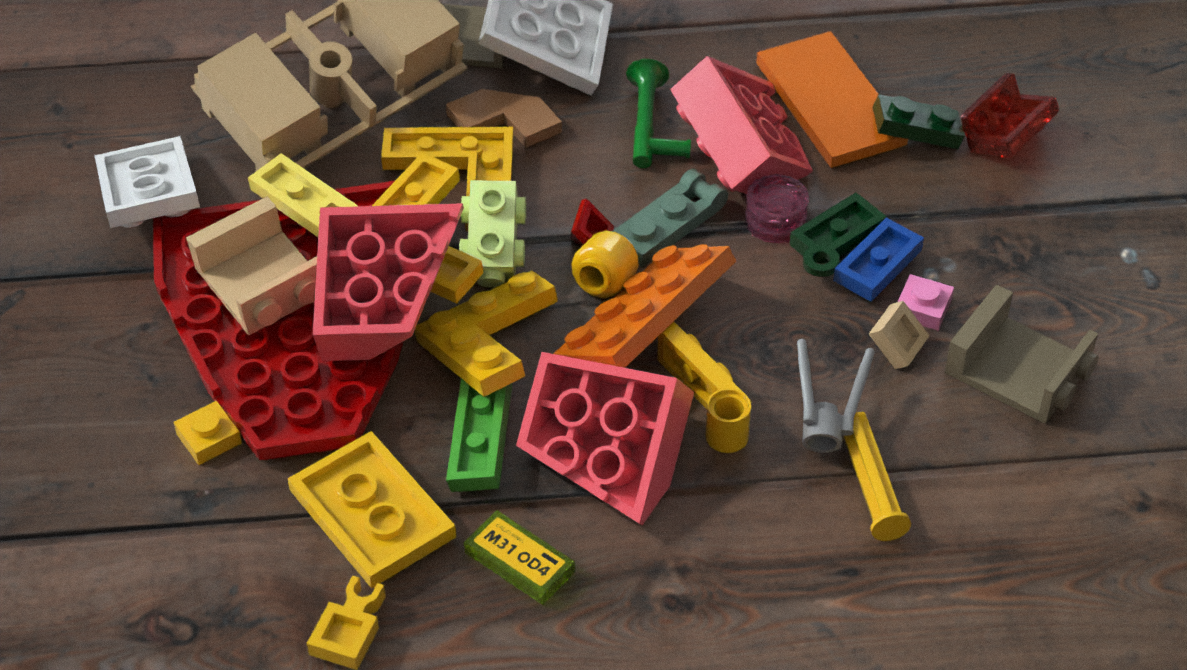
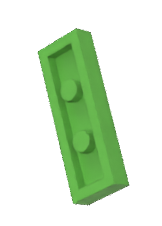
M461 379L446 477L451 492L499 489L513 383L483 397Z

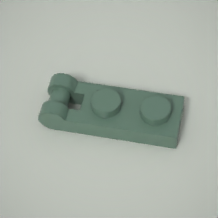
M691 168L684 173L677 185L612 232L619 233L632 243L638 254L639 265L643 268L652 261V257L656 252L674 245L723 208L728 199V191L717 183L710 185L706 182V176ZM695 196L700 198L697 202H693L691 199Z

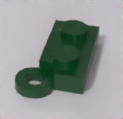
M855 192L790 232L789 245L803 256V267L809 274L817 277H828L834 274L835 267L839 265L840 257L855 249L887 216Z

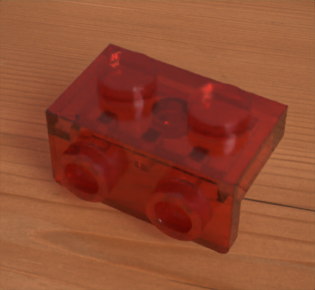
M1005 73L961 114V122L970 152L992 154L1006 158L1018 154L1022 147L1038 132L1042 131L1045 125L1060 111L1056 97L1020 94L1015 74Z

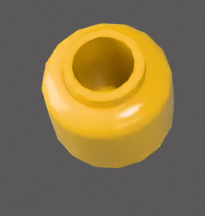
M612 231L599 232L594 234L575 253L571 263L572 274L576 283L584 292L598 298L613 297L624 288V282L636 274L639 266L638 254L632 243L619 233Z

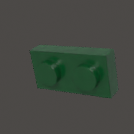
M878 94L872 107L877 130L880 134L954 149L960 148L965 137L958 110H953L946 105H929L912 101L903 96L891 97Z

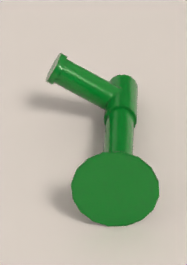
M640 59L632 62L626 70V76L631 84L638 87L633 164L638 168L649 167L652 164V154L690 158L691 139L653 138L655 90L668 81L670 76L669 69L665 64L653 59Z

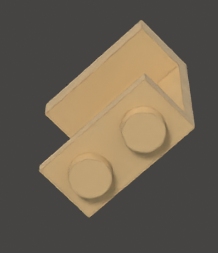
M268 196L186 237L195 269L248 335L274 324L277 320L307 304L315 302L317 256L307 261L282 232L277 207Z

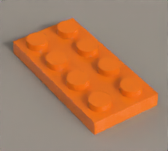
M701 244L691 248H677L672 245L659 250L653 255V262L642 272L628 278L623 284L624 289L613 299L601 303L595 309V315L584 326L569 332L564 339L565 343L553 354L623 368L627 367L737 262L730 247H708L706 244Z

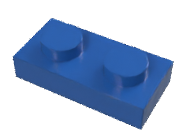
M886 217L835 267L833 281L872 302L922 251L924 237Z

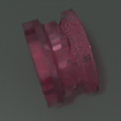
M765 175L756 179L749 186L746 195L745 221L748 224L747 229L753 236L765 242H789L790 232L807 223V208L809 204L807 188L799 180L787 175Z

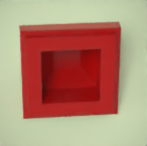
M586 198L581 200L571 230V240L582 247L594 234L603 231H613L614 226Z

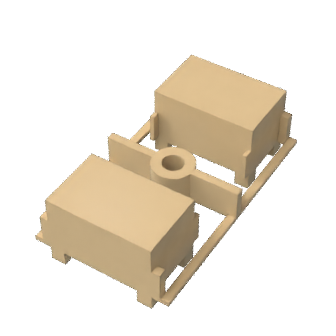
M339 0L305 21H302L291 10L285 14L286 32L264 43L258 34L254 33L198 65V73L194 74L195 84L191 86V89L201 99L202 109L210 118L215 116L255 163V171L262 168L281 153L290 159L302 151H305L308 155L295 163L302 168H306L467 70V66L462 62L464 44L459 40L460 23L439 0ZM334 15V22H340V28L349 38L355 35L394 79V90L402 98L376 113V104L352 78V55L344 45L337 42L321 43L311 32L310 28ZM292 40L309 59V83L312 97L272 50ZM438 69L444 72L415 90L416 82ZM316 101L326 108H336L346 102L363 122L321 146V137L328 134V117L325 114L320 117V106Z

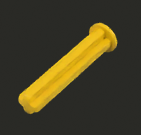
M856 412L853 434L843 435L873 520L870 530L872 536L877 540H895L909 531L911 521L909 516L901 511L866 414L864 412Z

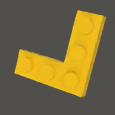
M513 127L384 128L381 154L382 169L406 170L422 152L458 169H468L466 196H470V180L512 181ZM465 223L466 231H468L469 223Z
M421 152L372 206L440 204L459 183V169ZM448 246L430 292L457 304L483 274L482 261Z
M532 270L518 273L512 276L508 282L489 291L476 293L468 301L450 310L436 312L427 321L416 325L414 331L417 342L485 397L525 377L522 360L489 335L557 303L558 298L555 286Z

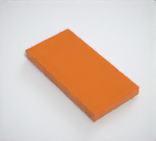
M831 31L757 52L756 64L769 82H772L778 95L830 168L908 145V139L878 133L872 108L878 93Z

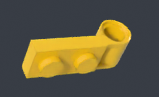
M673 322L658 336L657 360L675 378H678L694 392V397L707 409L705 432L707 443L716 451L723 453H733L741 450L749 440L751 401L749 397L733 382L729 370L722 363H716L702 349L695 336L686 334Z

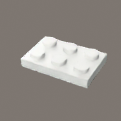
M180 136L95 155L110 228L118 226L125 228L135 227L144 223L145 220L161 216L178 217L188 213L191 209L200 207Z

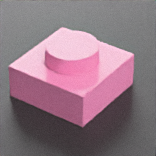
M910 274L898 302L904 301L922 326L939 331L952 301L954 287Z

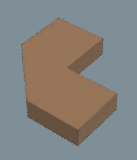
M481 89L446 104V114L456 127H498L505 124L507 127H513L514 136L525 148L562 133V121L540 97Z

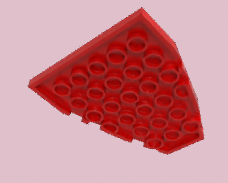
M395 181L334 190L358 206H372ZM259 200L191 209L188 213L178 217L161 216L153 218L154 282L157 292L207 392L214 401L217 400L258 460L340 449L361 437L394 372L404 341L370 360L322 361L313 337L315 302L307 304L277 320L274 324L248 335L195 269L186 237ZM277 209L282 232L307 261L316 257L318 237Z

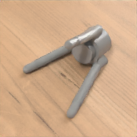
M799 339L797 341L804 407L802 444L813 452H833L841 447L842 435L848 436L853 434L854 416L875 351L873 348L866 349L845 412L841 415L838 412L837 406L832 403H814L807 343L804 339Z

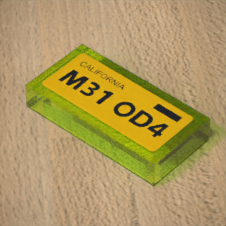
M498 510L464 541V551L466 554L542 605L575 573L574 560Z

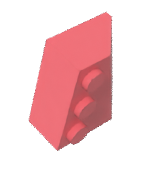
M707 56L670 89L679 103L676 106L677 112L684 121L695 129L699 136L696 139L698 146L708 157L714 160L719 168L717 176L728 190L756 196L804 178L813 171L797 136L782 124L788 118L784 108L779 104L776 105L770 98L776 92L772 82Z
M463 203L320 207L313 337L322 361L370 360L412 337L464 209Z
M541 352L516 446L643 525L671 485L694 392L678 378Z

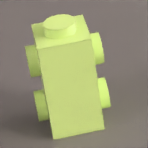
M470 180V196H462L461 199L464 207L461 214V222L469 223L468 239H460L459 251L482 261L483 274L476 281L479 285L498 287L516 275V267H524L525 240L517 239V224H526V197H518L516 181Z

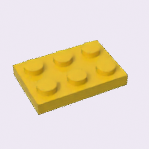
M372 431L287 478L291 493L371 589L377 583L384 582L456 538L455 524Z

